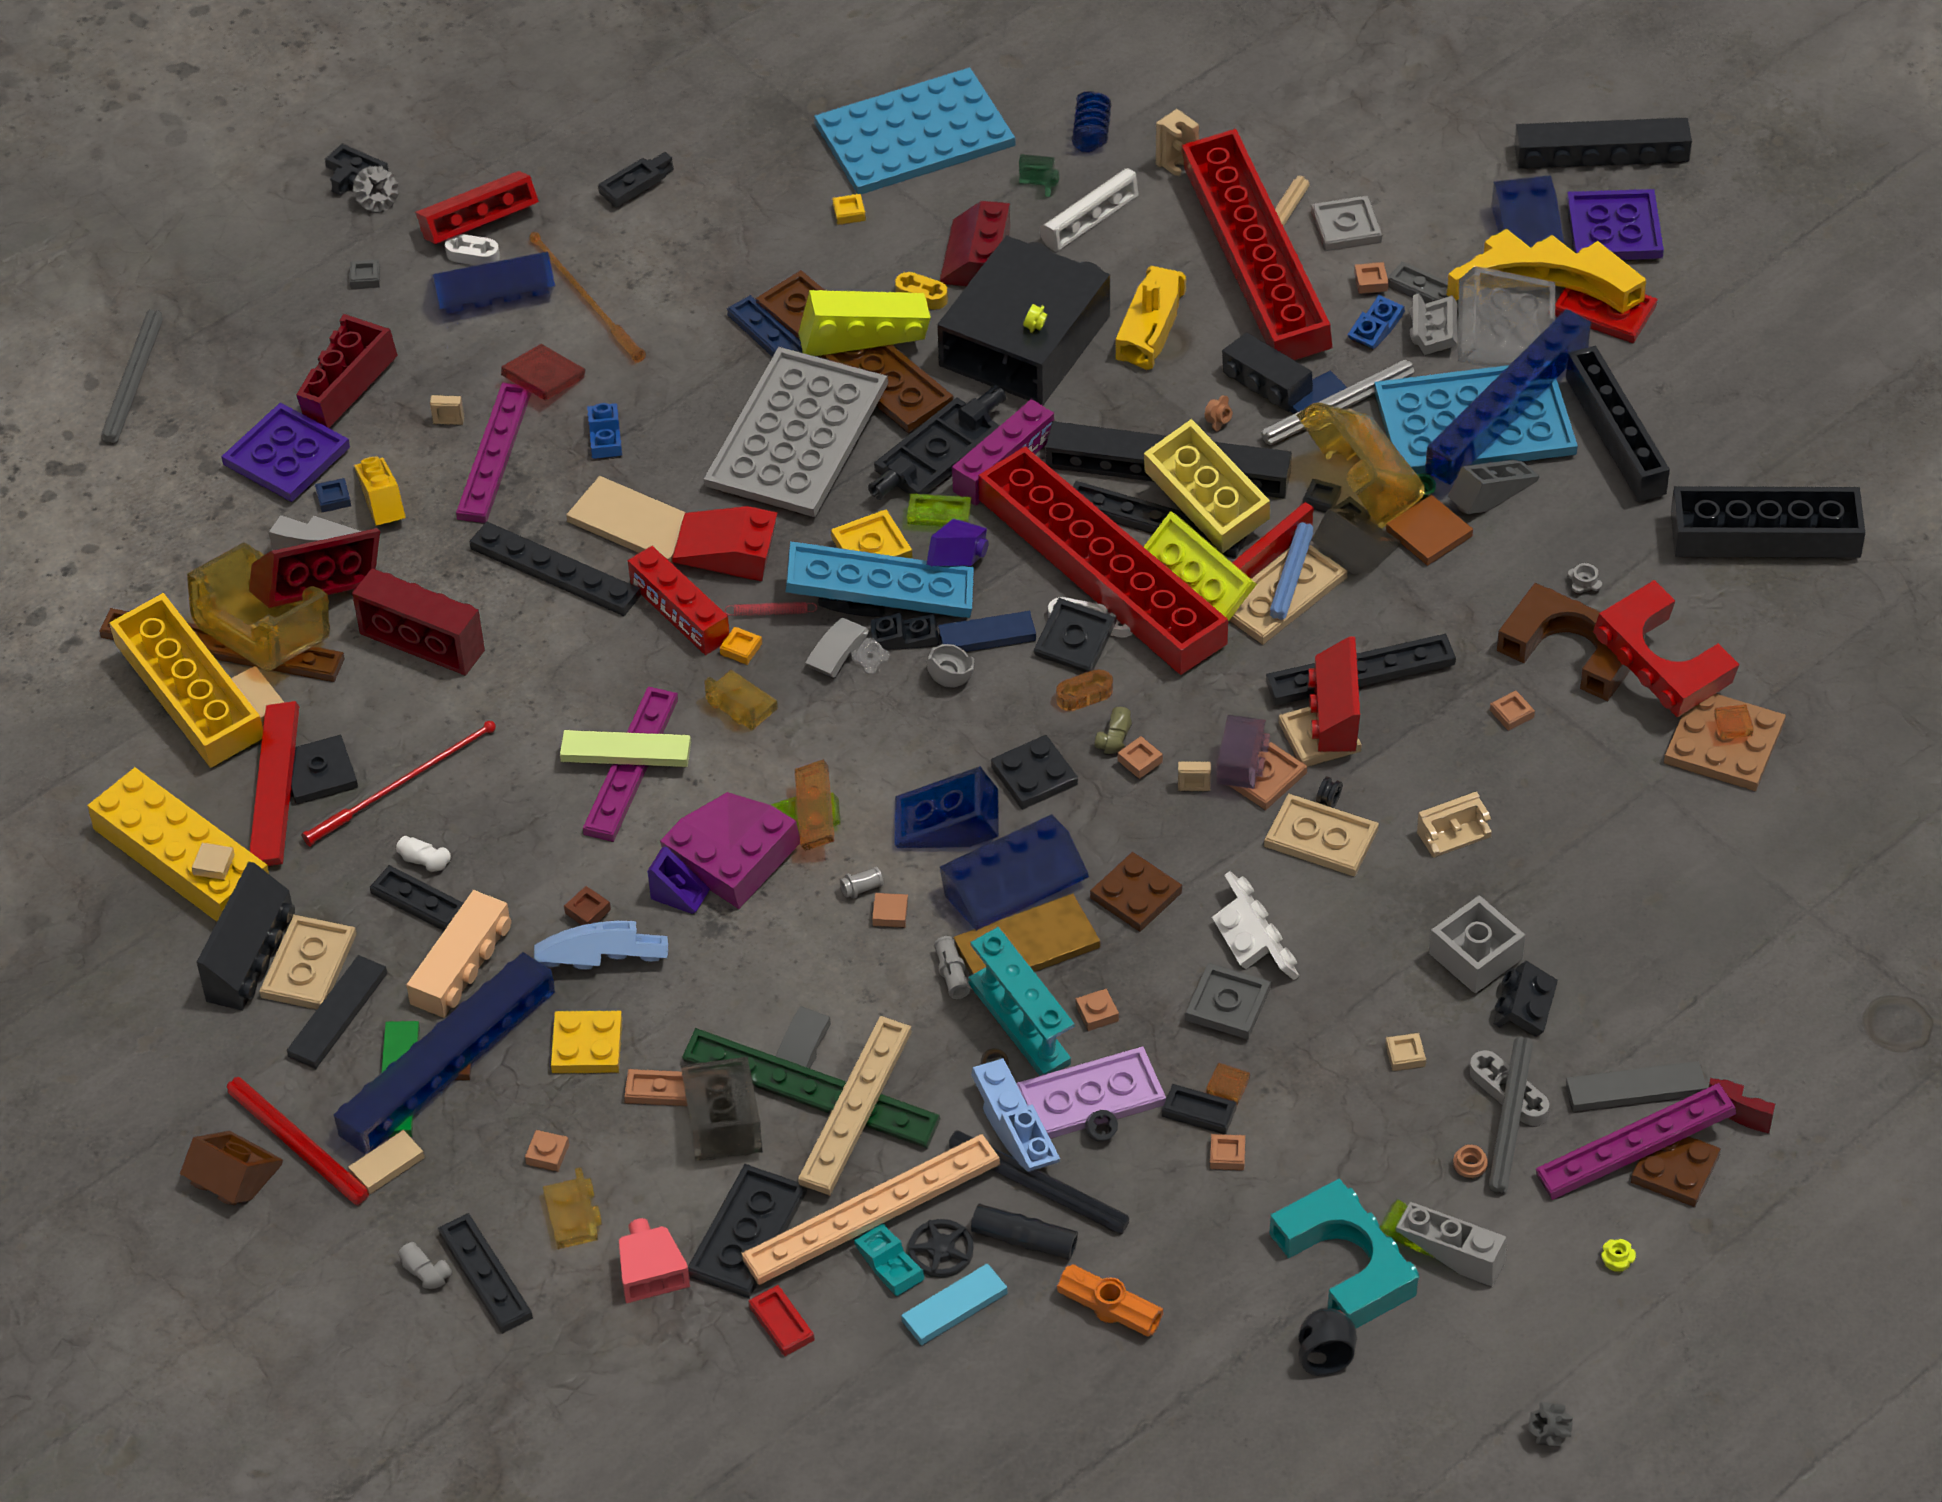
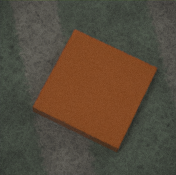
M1433 495L1428 496L1386 523V531L1427 566L1473 536V528Z

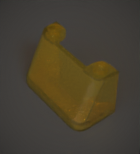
M1313 403L1296 415L1327 460L1332 457L1331 454H1341L1347 461L1356 454L1361 460L1349 470L1347 481L1380 529L1422 498L1424 494L1422 481L1370 415L1324 403Z

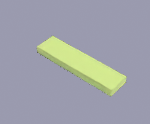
M564 730L560 759L561 762L688 767L691 737L690 735Z

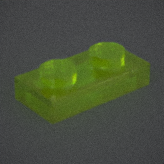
M910 494L907 524L943 527L953 518L969 523L971 497Z

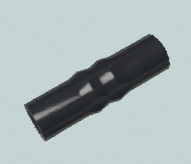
M980 1203L975 1209L971 1222V1232L1068 1260L1072 1258L1078 1240V1231L1046 1223L1038 1218H1030L1023 1214L1011 1213Z

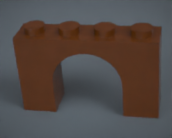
M1537 583L1533 584L1498 633L1497 651L1522 663L1527 661L1544 638L1552 634L1569 632L1587 638L1594 644L1596 651L1582 668L1580 689L1605 701H1609L1631 671L1627 666L1621 664L1617 656L1606 645L1602 644L1593 633L1600 611Z

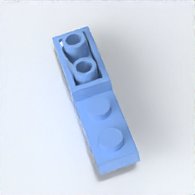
M636 921L597 922L564 930L534 945V961L540 962L541 965L547 967H557L560 963L573 964V967L578 969H591L593 966H600L601 954H607L608 957L613 959H625L627 955L640 956V959L644 961L654 962L659 961L660 958H667L668 937L636 934Z
M1004 1058L973 1067L971 1076L984 1100L983 1110L996 1134L1013 1158L1028 1172L1059 1163L1060 1157L1033 1104L1027 1106Z

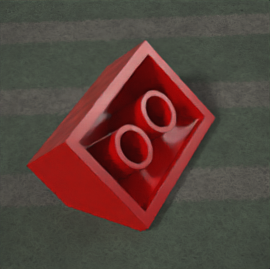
M1347 637L1315 655L1314 668L1308 669V687H1314L1315 693L1310 694V713H1316V720H1311V739H1317L1318 752H1356L1360 722L1355 637Z

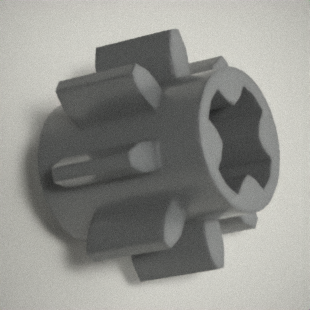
M1540 1402V1410L1530 1413L1528 1430L1537 1436V1444L1560 1447L1562 1446L1561 1439L1568 1436L1571 1437L1573 1417L1564 1412L1566 1407L1564 1404Z

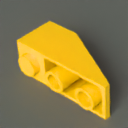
M368 457L363 459L360 464L354 465L371 517L376 526L406 518L398 484L384 458Z

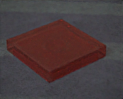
M539 344L501 366V375L546 401L585 378V369L545 345Z

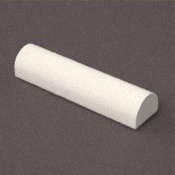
M1130 169L1122 170L1041 226L1040 235L1046 246L1058 252L1138 196L1136 172Z

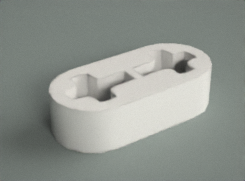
M459 234L445 241L447 258L456 263L490 267L495 265L500 259L497 242L489 238Z

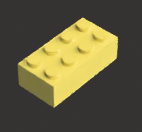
M1192 419L1144 452L1145 472L1222 553L1270 519V500Z

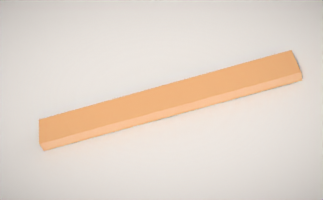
M980 1134L743 1252L742 1259L760 1285L1000 1165V1159L984 1135Z

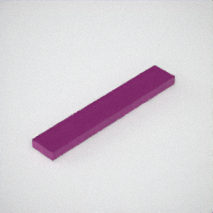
M510 383L501 384L456 511L457 520L479 523L488 521L532 394L531 386Z
M648 686L627 733L663 734L678 702V693ZM611 765L583 826V835L614 842L649 765Z
M1717 1083L1535 1168L1536 1174L1553 1200L1736 1114V1109L1721 1085Z

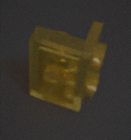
M732 670L718 681L711 677L704 681L705 697L712 707L719 708L730 715L737 724H743L752 731L778 709L776 699Z
M581 1167L574 1168L576 1179L543 1186V1193L558 1249L598 1240L596 1226L602 1225L598 1205L591 1206L590 1198H595L591 1178L584 1179Z

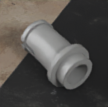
M873 867V869L852 876L848 873L845 874L843 879H840L843 895L846 898L851 897L853 899L857 898L859 893L877 887L880 888L884 885L883 877L878 867Z

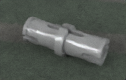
M950 936L940 937L934 943V948L940 961L938 966L940 975L946 980L949 996L953 999H962L970 992L964 975V961L958 956L955 940Z

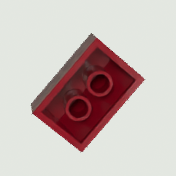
M980 201L953 219L940 282L945 285L967 286L1005 236H1009L1010 203Z

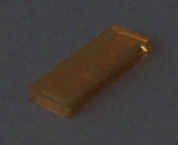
M823 759L794 769L800 845L805 851L835 841L829 769Z

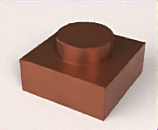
M587 886L564 905L565 914L581 925L597 923L611 910L610 902Z

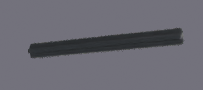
M959 1130L955 1131L949 1139V1147L952 1149L973 1137ZM993 1148L1000 1159V1165L992 1168V1170L1117 1233H1123L1129 1224V1216L1037 1169L1028 1172L1015 1158Z

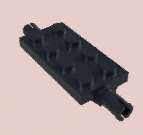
M993 385L978 399L973 398L966 403L958 397L952 400L874 462V470L881 476L868 485L870 494L873 497L876 496V499L881 500L897 486L917 500H920L952 474L953 465L1000 426L990 418L989 412L1006 400L1004 391L1001 388L998 389V386Z

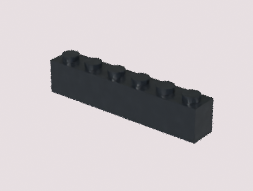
M1688 117L1516 124L1514 147L1518 169L1677 163L1690 161L1692 137Z
M1597 346L1569 352L1565 378L1638 502L1666 495L1670 468Z

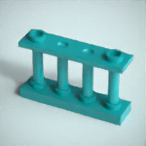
M996 927L971 941L970 946L986 967L968 977L969 986L1039 1076L1062 1070L1071 1065L1070 1055L1056 1037L1074 1028L1075 1023L1002 930Z

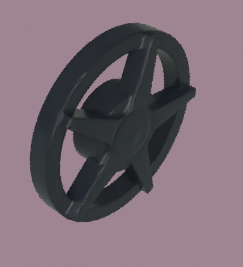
M948 1219L928 1220V1222L922 1224L913 1232L909 1241L910 1258L923 1269L924 1274L933 1277H948L961 1272L970 1263L974 1252L973 1239L966 1227ZM946 1227L956 1231L949 1235L940 1234L937 1228ZM930 1230L932 1237L928 1242L915 1244L924 1232ZM961 1236L966 1239L968 1244L966 1255L955 1248V1241ZM915 1252H928L929 1257L933 1260L932 1268L924 1265L917 1258ZM952 1257L961 1260L960 1263L953 1267L938 1269L940 1262H947Z

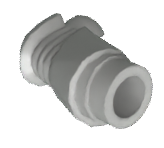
M415 1242L405 1244L398 1252L403 1268L417 1276L423 1282V1288H439L446 1284L444 1279L452 1275V1270L444 1260L438 1261L433 1266Z

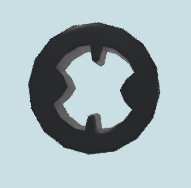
M1326 776L1319 787L1316 803L1323 804L1325 802L1327 806L1334 808L1340 798L1343 783L1338 780L1333 783L1332 778Z
M1108 1110L1095 1111L1085 1121L1086 1133L1095 1141L1110 1139L1118 1129L1117 1119ZM1096 1117H1098V1120L1103 1119V1117L1108 1120L1106 1123V1127L1109 1129L1107 1134H1105V1131L1100 1132V1134L1096 1133L1097 1125L1094 1122Z

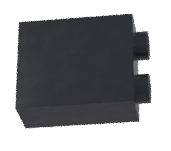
M1006 235L937 324L939 366L986 385H996L998 389L1001 388L1007 393L1028 401L1032 399L1043 406L1110 317V274L1104 272L1092 262L1083 261L1079 263L1053 253L1041 243H1026ZM1032 304L1038 307L1043 305L1045 307L1043 312L1048 314L1047 319L1041 330L1035 328L1033 333H1031L1029 328L1023 326L1026 315Z

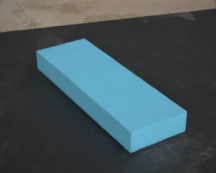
M987 1263L902 1314V1322L922 1346L1008 1294L1007 1286Z

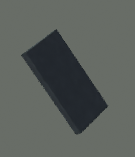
M744 1164L688 1265L689 1277L750 1299L758 1283L744 1263L742 1253L786 1232L807 1193V1187L799 1185L797 1181Z

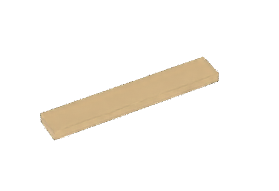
M882 1016L879 1017L798 1178L799 1185L831 1195L912 1033L911 1026Z

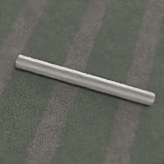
M1403 360L1263 429L1261 432L1265 444L1273 445L1374 395V385L1377 381L1412 376L1414 374L1412 363Z

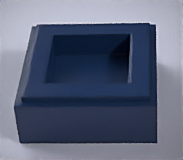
M345 478L315 484L322 513L351 507Z

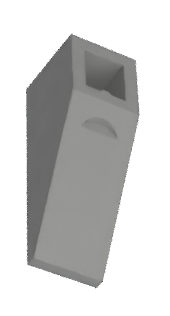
M1413 1202L1408 1204L1396 1226V1231L1459 1275L1493 1287L1506 1262V1236Z

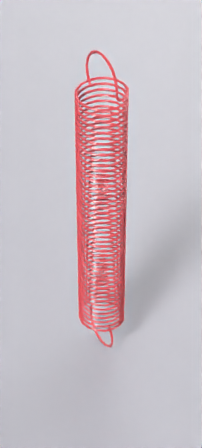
M785 602V604L782 603V605H781V603H779V604H778V603H774V604L771 603V605H770V603H768V604H767V603H766V604H764V603L761 604V603H760V605H759V604L756 605V603H755V604L752 603V605H753V616H754V609H756L755 615H757V608H758V615L760 614V607H761V615H762L763 605H764V615H765L766 607H767V613H766V615H768V608H769V615L771 614V607H772V615H773L774 605H775V615H776L777 606H778V614H777V615H779V608H780V615L782 614V607H783V615H784L785 605H786V615H787L788 605H789V614H790V608H791V614H793V607H794V614L796 613V605H797V614H798L799 604H800V614H801V609H802V614H804V607H805V614H806V613H807V604H806V602H804V603H803V602H799V603L796 602V604H795V602H793V604H792V602H791V603H789V602L786 603V602ZM735 604V606H734V616H735V608H736V616H737V613H738V606H737V604ZM738 604V606H739V616H740L741 606H742V616H743V609H744V616H746V608H747V616H748L749 606H750V616H751L752 605H751V604H749V605L746 604V606H745V604H743V605H742V604H741V605Z

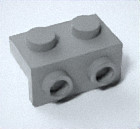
M1419 293L1413 295V307H1410V315L1413 321V328H1410V336L1413 344L1419 345L1424 355L1457 346V302L1453 295L1426 304Z

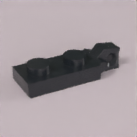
M667 152L660 154L652 160H646L643 157L599 183V193L617 208L663 180L667 174L674 170L673 158Z

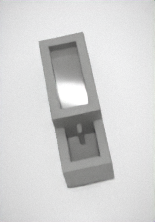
M280 515L270 529L269 536L273 551L361 531L313 516L308 524Z

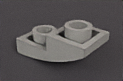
M841 618L821 638L805 663L809 668L835 679L847 656L854 657L869 632L868 628Z

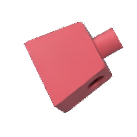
M644 1218L633 1220L628 1226L631 1235L623 1236L619 1239L622 1282L626 1304L690 1287L687 1263L668 1229L663 1226L650 1229L648 1220Z

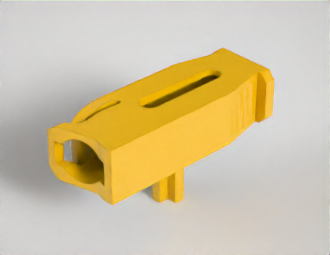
M1156 266L1147 268L1146 278L1138 286L1117 334L1116 360L1130 362L1145 370L1154 367V359L1161 353L1177 316L1179 297L1183 296L1186 292V276L1183 272Z

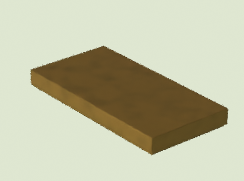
M1073 893L953 937L956 949L970 975L986 967L970 946L971 941L996 927L1002 930L1034 972L1100 948V939Z

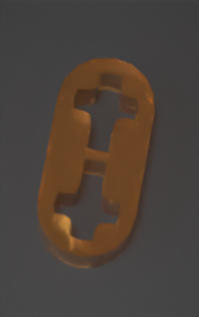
M1097 669L1064 680L1059 683L1056 689L1057 705L1065 711H1075L1104 701L1113 693V677L1109 672Z

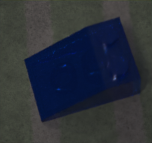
M1551 175L1494 181L1491 207L1499 233L1508 229L1530 248L1535 243L1543 241L1551 235L1565 244L1557 195Z
M981 766L895 796V845L897 848L972 847L999 837L998 788Z

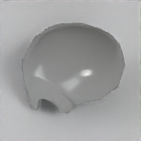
M941 644L931 649L927 659V670L933 681L944 687L955 688L962 686L970 679L974 671V658L969 657L963 649L954 644Z

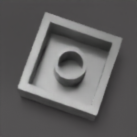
M1479 895L1431 929L1429 954L1472 992L1477 993L1523 959L1526 935Z

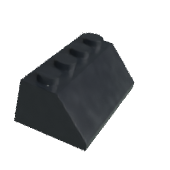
M248 861L196 962L206 1002L243 1011L248 999L254 997L257 982L261 974H265L268 970L270 956L274 948L277 949L280 946L283 936L282 932L286 924H290L295 914V905L292 904L290 891L253 862Z

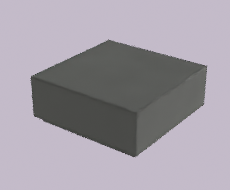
M379 260L350 261L351 289L380 287Z

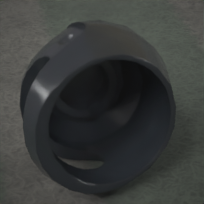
M1320 1308L1306 1317L1300 1327L1298 1336L1299 1343L1301 1344L1298 1358L1304 1370L1311 1375L1326 1376L1347 1367L1354 1358L1357 1343L1355 1324L1342 1311L1333 1308ZM1310 1352L1323 1353L1326 1355L1327 1360L1325 1363L1315 1364L1308 1360V1355Z

